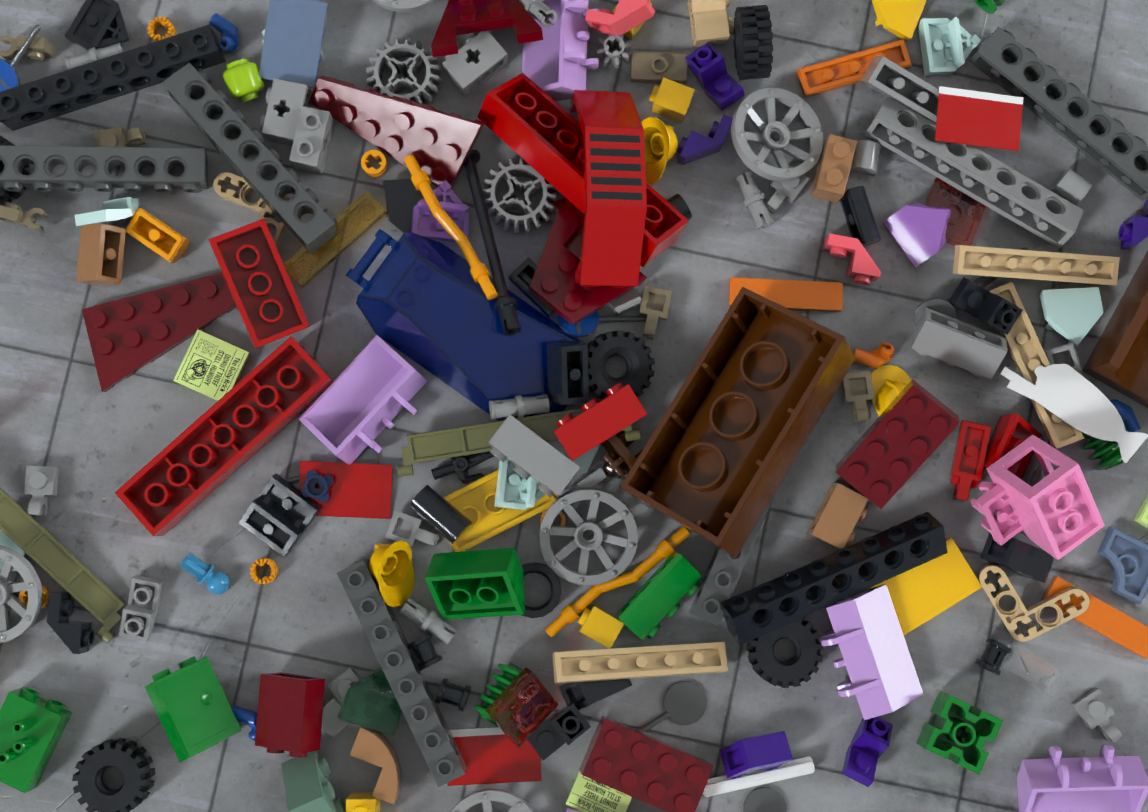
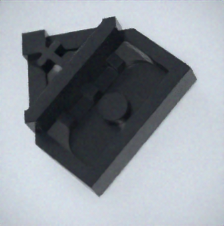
M85 0L65 34L66 39L88 51L93 47L99 49L129 41L120 6L114 0Z
M411 179L383 180L387 209L386 217H388L390 223L412 240L413 237H410L413 208L424 197L420 190H416ZM430 184L432 190L437 188L434 184Z

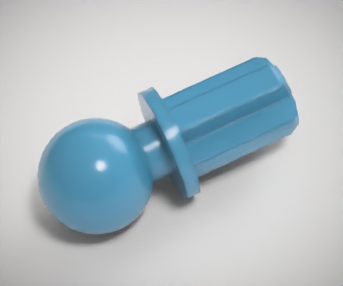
M192 553L185 556L180 564L182 569L198 579V584L206 581L208 590L213 594H223L230 586V579L227 574L220 571L212 572L213 564H206Z

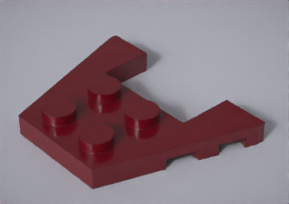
M449 0L431 44L432 55L434 58L459 54L457 35L515 27L517 42L522 44L543 40L542 28L519 0Z
M560 209L528 290L573 326L614 299L625 295L626 292L634 287H585L580 285V283H575V271L580 263V259L565 248L564 245L575 234L581 224L563 209ZM639 272L638 286L643 284L647 278L642 272Z

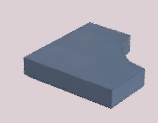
M1108 527L1097 553L1107 560L1112 569L1113 584L1111 591L1136 604H1141L1148 590V544L1114 527Z

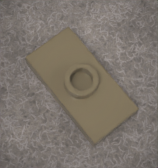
M632 52L631 82L661 83L664 77L680 84H686L687 62L685 57L688 54Z

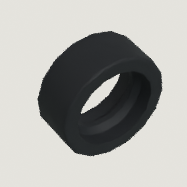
M537 562L522 565L523 577L530 573L542 574L550 583L551 594L547 602L539 607L525 605V612L522 616L529 618L543 617L552 612L559 603L561 595L560 580L556 573L547 565Z

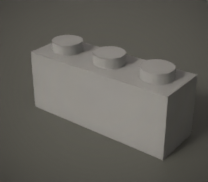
M875 55L860 81L936 123L939 89L884 56Z
M925 308L911 335V348L918 354L935 357L948 366L961 367L977 377L984 376L992 379L1008 352L1006 338L929 308Z
M511 415L507 417L488 442L489 446L492 447L490 451L492 455L503 463L508 459L516 465L513 470L526 480L532 477L539 483L537 488L550 498L553 494L559 497L580 469L578 465Z

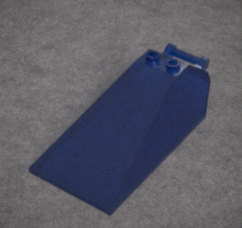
M381 229L377 231L374 235L376 239L355 268H350L345 275L363 288L357 297L356 304L376 335L489 415L490 400L512 399L516 395L533 397L547 394L548 396L547 343L584 342L577 337L564 333L557 323L510 290H508L509 296L517 301L516 313L522 331L513 336H504L499 313H496L494 308L498 297L492 300L487 299L480 284L476 283L470 274L471 267L466 259L443 243L410 231L405 232L399 241H396ZM387 245L392 249L372 278L369 281L362 276L384 246ZM489 276V279L491 280V282H492V284H493V286H494V288H495L493 278H491V277ZM549 401V413L564 411L568 405ZM537 413V414H530V415H524V417H526V416H532V415H538L539 413ZM507 417L496 418L498 421L507 419Z

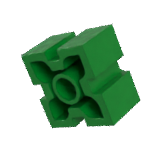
M939 691L930 711L936 714L935 720L932 725L925 722L916 744L980 775L989 754L982 749L987 739L992 742L995 741L1003 720L945 692ZM958 728L963 730L960 736L956 735Z

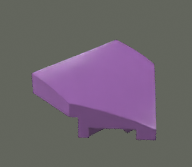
M445 180L433 192L443 210L468 238L470 213L467 210L469 207L463 204L451 189L450 184ZM421 199L413 208L410 237L456 242L433 216L425 199Z
M916 202L914 204H907L883 222L914 267H917L941 251L942 246L946 244L945 234L951 209L931 207Z

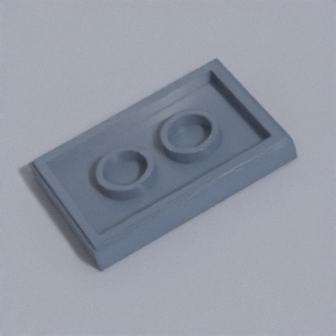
M315 0L269 1L259 69L261 79L269 81L279 79L304 84L314 89L319 71L328 3Z

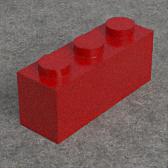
M621 382L606 391L609 397L601 402L594 398L581 407L584 412L574 418L570 413L556 422L559 428L554 430V433L572 461L647 415V412L629 384L623 387Z

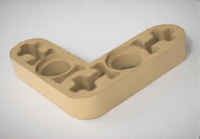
M228 172L217 175L214 179L213 187L221 198L261 213L258 220L265 219L267 225H274L277 232L273 240L278 250L287 227L282 221L278 223L274 219L268 218V215L275 217V214L261 198L256 203H249L247 201V193L252 188L242 177ZM231 180L230 183L234 187L241 189L240 194L231 189H227L226 193H224L225 190L221 185L223 183L227 184ZM287 195L282 198L286 201L291 200Z
M989 563L984 565L979 571L978 578L983 589L1011 636L1020 642L1030 641L1083 614L1090 604L1089 597L1083 589L1071 586L1026 609L1004 570L999 565ZM990 570L994 574L1000 573L997 580L1001 587H1004L1005 584L1008 585V588L999 590L995 595L991 594V592L997 591L991 581H984L988 577L986 572ZM1071 594L1083 597L1079 600L1081 604L1079 607H1075L1073 604L1064 607L1068 612L1064 615L1056 603L1058 600L1061 601L1062 605L1070 602L1069 596ZM1003 595H1011L1015 598V606L1012 609L1004 610L999 606V599ZM1047 606L1053 607L1057 611L1056 618L1050 622L1040 618L1041 610ZM1033 613L1037 622L1041 625L1037 629L1034 623L1029 625L1026 634H1022L1021 631H1014L1018 628L1016 624L1018 621H1022L1023 624L1033 621L1029 616Z

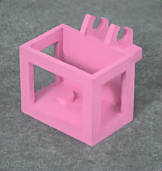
M1031 435L986 468L993 482H981L979 485L980 491L988 492L977 500L974 498L970 500L972 507L986 517V519L981 518L980 520L982 527L991 533L994 541L999 545H1003L1020 532L1057 560L1105 526L1079 463L1035 435ZM1032 450L1035 452L1045 474V478L1034 486H1030L1007 470ZM1051 462L1058 466L1056 470L1053 469Z

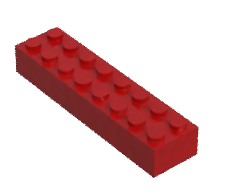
M524 73L489 91L477 118L484 121L489 129L585 214L584 143L580 123ZM647 183V212L640 263L642 267L673 245L689 222L686 217Z
M290 336L120 487L115 494L152 536H164L312 404L334 380L299 341Z

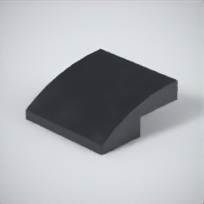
M276 473L270 477L258 498L251 502L239 524L285 557L313 521L321 506L309 497H304L301 491Z

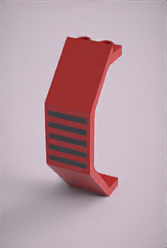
M574 90L570 102V113H578L583 132L585 218L580 263L575 271V283H580V285L585 287H638L647 212L644 128L630 92Z

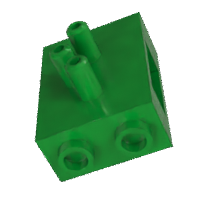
M193 656L179 663L180 669L172 673L169 668L153 675L154 682L145 686L146 692L179 762L189 759L242 731L207 656L198 661Z
M28 687L10 691L0 709V782L23 793H27L37 787L72 715V712L64 709L65 705L53 699L47 701L40 698L36 690Z

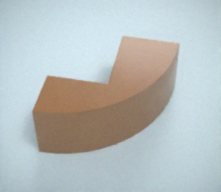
M364 723L359 729L350 756L382 768L372 796L394 805L401 787V767L398 756L389 740L380 731Z

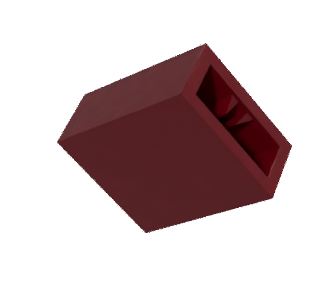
M282 672L261 674L255 746L266 747L268 753H284V751H288L290 757L298 758L307 757L308 752L320 750L325 678Z

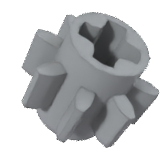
M624 34L621 36L608 35L606 40L599 39L598 45L603 49H599L596 56L597 58L603 57L604 67H607L609 64L614 65L618 69L619 63L622 60L624 62L629 61V55L625 52L631 50V43H624ZM618 48V51L615 50L613 54L609 52V50Z

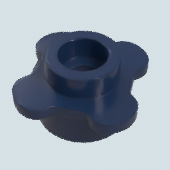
M316 470L308 471L306 473L307 480L301 489L302 495L306 498H318L320 502L327 501L329 499V488L334 483L333 477L329 474L325 476L318 474ZM316 483H319V484H320V488H319V489H317V488L315 487V484H316Z

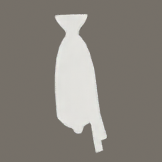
M1052 364L1047 367L1038 366L1034 372L1037 376L1035 385L1007 367H1004L1001 372L1002 376L1010 380L1007 388L1036 401L1075 429L1094 438L1116 441L1124 463L1129 461L1148 437V434L1142 432H1127L1120 414L1109 399L1068 364Z

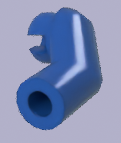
M215 13L211 17L209 25L221 32L219 47L225 52H234L239 46L238 28L218 13Z
M1117 399L1110 400L1120 414L1127 432H1135L1141 429L1133 409L1129 405Z
M233 706L232 711L237 721L252 728L248 736L251 740L255 741L257 713L242 707Z

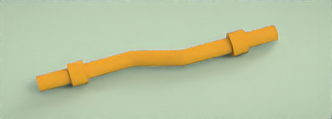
M414 155L406 156L404 162L412 175L411 181L416 190L421 191L433 216L459 245L471 267L470 274L474 281L480 284L488 300L494 299L498 293L489 279L490 273L486 265L480 262L466 235L441 207L430 186L431 180L426 171L421 170Z
M682 526L668 540L663 539L655 546L657 549L634 570L618 575L608 582L594 585L571 606L568 604L560 611L561 615L544 629L546 633L552 638L568 623L570 625L579 618L578 614L602 593L640 580L664 557L668 559L675 552L674 549L690 535L688 530Z

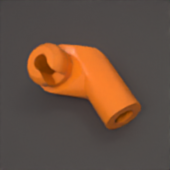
M884 342L871 352L855 348L852 354L855 358L854 362L870 368H878L893 358L895 349L892 344Z

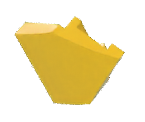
M872 0L877 16L875 24L876 26L882 24L884 29L904 39V41L910 40L927 0Z

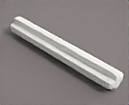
M810 756L793 759L772 770L755 769L735 779L727 778L726 775L712 777L707 781L703 796L707 798L813 774L815 772L814 763Z

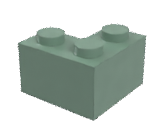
M312 751L307 753V757H295L281 763L289 812H346L343 799L335 796L334 789L328 781L327 776L331 774L325 758L320 759L318 754Z

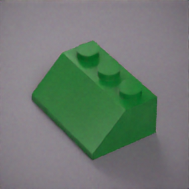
M515 547L436 553L433 555L424 578L443 620L524 615L523 568Z
M674 552L616 613V616L641 640L646 636L650 639L661 628L659 622L663 617L667 615L670 618L680 608L681 604L678 601L685 594L691 596L699 588L701 583L698 580L702 576L679 552Z

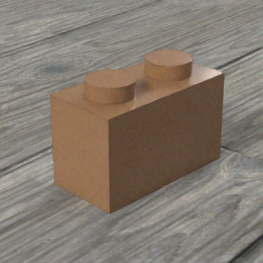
M829 134L823 143L811 197L838 203L844 196L856 149V140Z
M104 223L81 226L76 282L99 287L121 285L125 228Z
M832 483L807 534L837 550L850 546L856 535L853 529L857 521L862 522L868 512L869 507L866 504L869 499L840 483Z

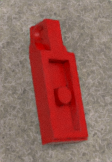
M966 420L960 422L950 472V483L956 484L953 495L954 500L968 501L970 488L976 489L978 482H981L991 426Z

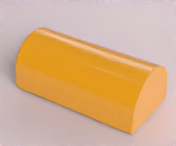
M140 207L126 227V233L170 263L180 260L190 244V240Z

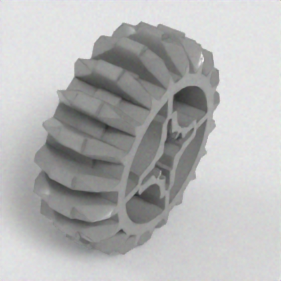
M396 37L394 39L395 45L390 46L389 42L385 41L384 51L376 48L375 53L378 58L369 57V62L372 66L366 68V73L370 76L366 79V83L372 90L379 91L382 95L389 97L397 96L423 104L422 101L424 100L427 103H432L433 100L430 94L439 93L436 85L442 83L441 77L438 76L442 71L441 66L436 65L438 58H433V55H430V47L427 46L422 49V43L419 40L412 45L411 39L408 37L405 39L404 44H401L399 38ZM404 57H408V58H409V59H407L406 61H398V60H396V59H398V58H404ZM424 65L426 77L422 85H420L416 75L420 72L419 68ZM388 67L392 75L388 79L389 83L384 87L382 85V76L384 70ZM398 72L400 74L405 73V75L407 72L410 77V80L408 78L403 79V76L402 79H400ZM402 90H410L412 92L404 95L398 94Z
M510 157L508 159V167H505L504 163L499 162L500 172L494 169L489 171L493 179H484V185L489 188L482 189L483 196L487 197L485 199L486 207H491L487 210L489 217L496 215L493 220L494 225L497 226L504 221V231H508L510 226L514 225L515 234L519 233L520 226H524L526 233H529V224L533 223L539 229L541 228L539 218L546 222L549 221V216L545 211H555V206L551 202L557 201V195L552 193L557 189L532 166L525 165V160L522 157L519 159V164H514V159ZM514 176H527L535 181L532 182L530 180L521 183ZM506 181L509 192L503 196L502 201L497 203V191L500 185ZM514 187L516 191L524 192L525 204L523 200H518V197L516 200L514 199ZM541 188L543 192L542 201L533 210L530 198L536 194V190ZM519 208L526 215L515 216L505 212L504 210Z

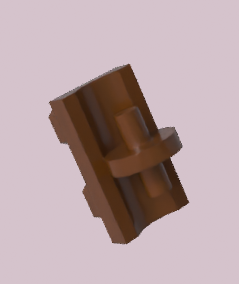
M625 430L618 432L601 443L607 451L602 457L609 465L604 470L606 476L614 471L619 479L624 475H628L642 452L641 450L633 456L627 449L635 440L626 441Z

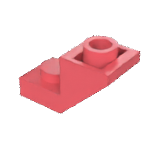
M619 0L615 13L603 8L599 9V11L588 9L585 21L593 31L621 36L653 17L655 10L649 0Z
M830 233L824 239L822 250L830 251L831 256L845 258L847 255H850L846 277L854 278L853 282L869 285L880 278L881 271L857 238Z

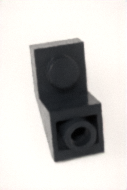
M963 277L949 300L953 305L1007 335L1023 311L1006 299L989 292Z
M990 532L980 557L984 561L1010 568L1018 575L1046 583L1054 561V557L1046 551L1015 538H1011L1003 545H999L994 541Z
M66 591L50 592L47 623L73 654L88 652L89 647L94 642V631L91 630L92 622L69 621V616L72 615L74 610V600L71 599V594Z
M630 679L572 682L560 686L559 689L567 706L573 703L578 710H581L632 686Z
M571 703L545 719L525 735V738L544 761L563 744H571L591 726L576 706Z

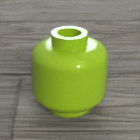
M248 58L227 64V70L224 71L223 78L230 96L234 99L242 98L243 103L258 99V92L262 91L265 86L263 79L259 76L258 65L254 62H249Z

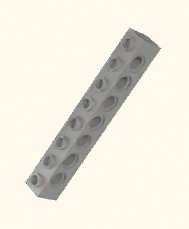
M889 96L886 97L864 134L1059 249L1076 232L1084 210L973 145L935 141V123Z

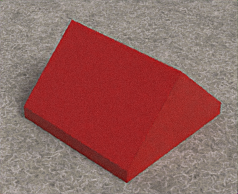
M1011 413L1000 416L988 443L983 470L988 472L986 468L1031 435H1035L1040 439L1042 434L1018 414ZM1034 451L1029 452L1007 470L1022 480Z

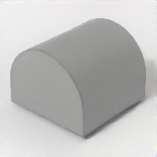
M858 140L850 172L876 175L881 145L874 141Z
M1068 168L1050 191L1077 205L1089 192L1092 184Z
M1074 343L1044 351L1050 365L1068 364L1076 371L1082 370Z

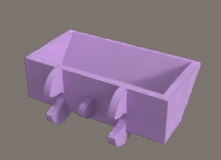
M545 0L547 6L556 11L558 18L556 22L551 18L548 19L554 24L550 28L544 27L535 19L542 28L543 40L523 43L522 73L553 100L572 99L574 90H586V71L595 70L599 67V60L597 58L587 59V40H589L590 33L588 32V23L585 21V17L588 12L589 0Z
M376 335L298 419L332 453L351 465L367 446H370L380 454L383 448L374 439L386 426L392 429L394 424L391 420L403 407L414 416L418 411L409 401L427 383V380Z
M886 584L863 590L826 607L833 630L822 634L820 642L822 646L839 645L843 658L833 661L835 668L846 666L850 679L838 684L837 692L840 697L856 695L864 720L894 712L924 695Z
M1111 744L1102 745L1100 757L1061 758V748L1059 746H1051L1048 750V758L1022 759L1017 775L1019 812H1141L1148 795V776L1139 756H1114L1115 749Z

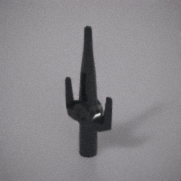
M489 451L451 457L452 462L431 469L435 480L457 473L459 480L465 484L482 478V473L468 475V470L494 457V455ZM484 454L486 455V457L481 458L477 461H474L472 463L469 462V460L472 458Z

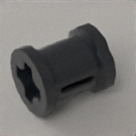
M430 633L407 644L409 649L413 650L420 664L418 666L419 671L443 659L441 655L437 654L430 640L432 638Z
M988 637L986 640L988 644L981 658L976 659L975 663L999 676L1001 673L999 668L1005 656L1010 654L1012 649Z
M443 678L435 703L440 704L444 702L458 707L459 711L463 712L471 686L462 687L449 683L448 679Z

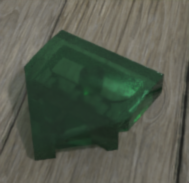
M380 667L374 671L375 673L356 683L352 682L349 684L350 688L347 690L338 718L342 721L394 736L402 710Z

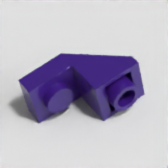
M707 42L685 57L705 94L721 111L745 96L743 88L727 73L724 57L710 43Z
M724 114L720 123L714 121L708 137L692 130L688 139L682 137L677 149V153L681 154L678 163L685 165L720 152L733 118Z
M1148 199L1143 208V214L1146 217L1133 216L1124 221L1120 226L1118 238L1121 240L1120 249L1127 250L1148 236Z
M879 717L867 720L862 718L846 752L842 774L869 787L874 781L878 758L889 747L893 724Z
M784 731L743 739L720 749L726 776L730 779H735L755 769L772 770L793 760Z

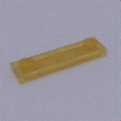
M366 190L336 217L337 223H335L338 234L312 255L303 246L284 263L285 269L304 288L387 214L386 210Z

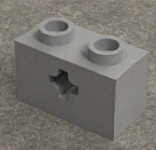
M489 31L472 34L467 39V44L458 50L459 54L446 55L445 61L442 63L444 72L465 97L509 64L508 54ZM473 58V60L477 61L479 59V62L477 64L473 61L469 63V60Z
M279 79L273 80L272 87H269L266 93L267 111L266 114L261 116L260 130L268 141L293 145L301 106L310 107L309 99L312 93L307 85Z
M301 106L289 158L290 163L296 170L323 175L335 121L329 111Z

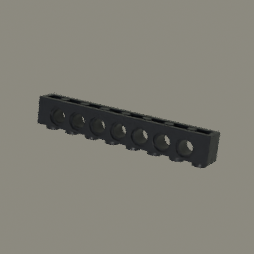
M206 25L1 91L0 122L12 131L160 84L189 62L196 70L200 68L203 70L225 63L226 60L222 49L219 47L218 36L210 25Z
M925 512L794 571L787 572L769 582L762 583L744 593L735 595L721 602L727 628L737 643L742 645L948 553L944 527L929 512Z

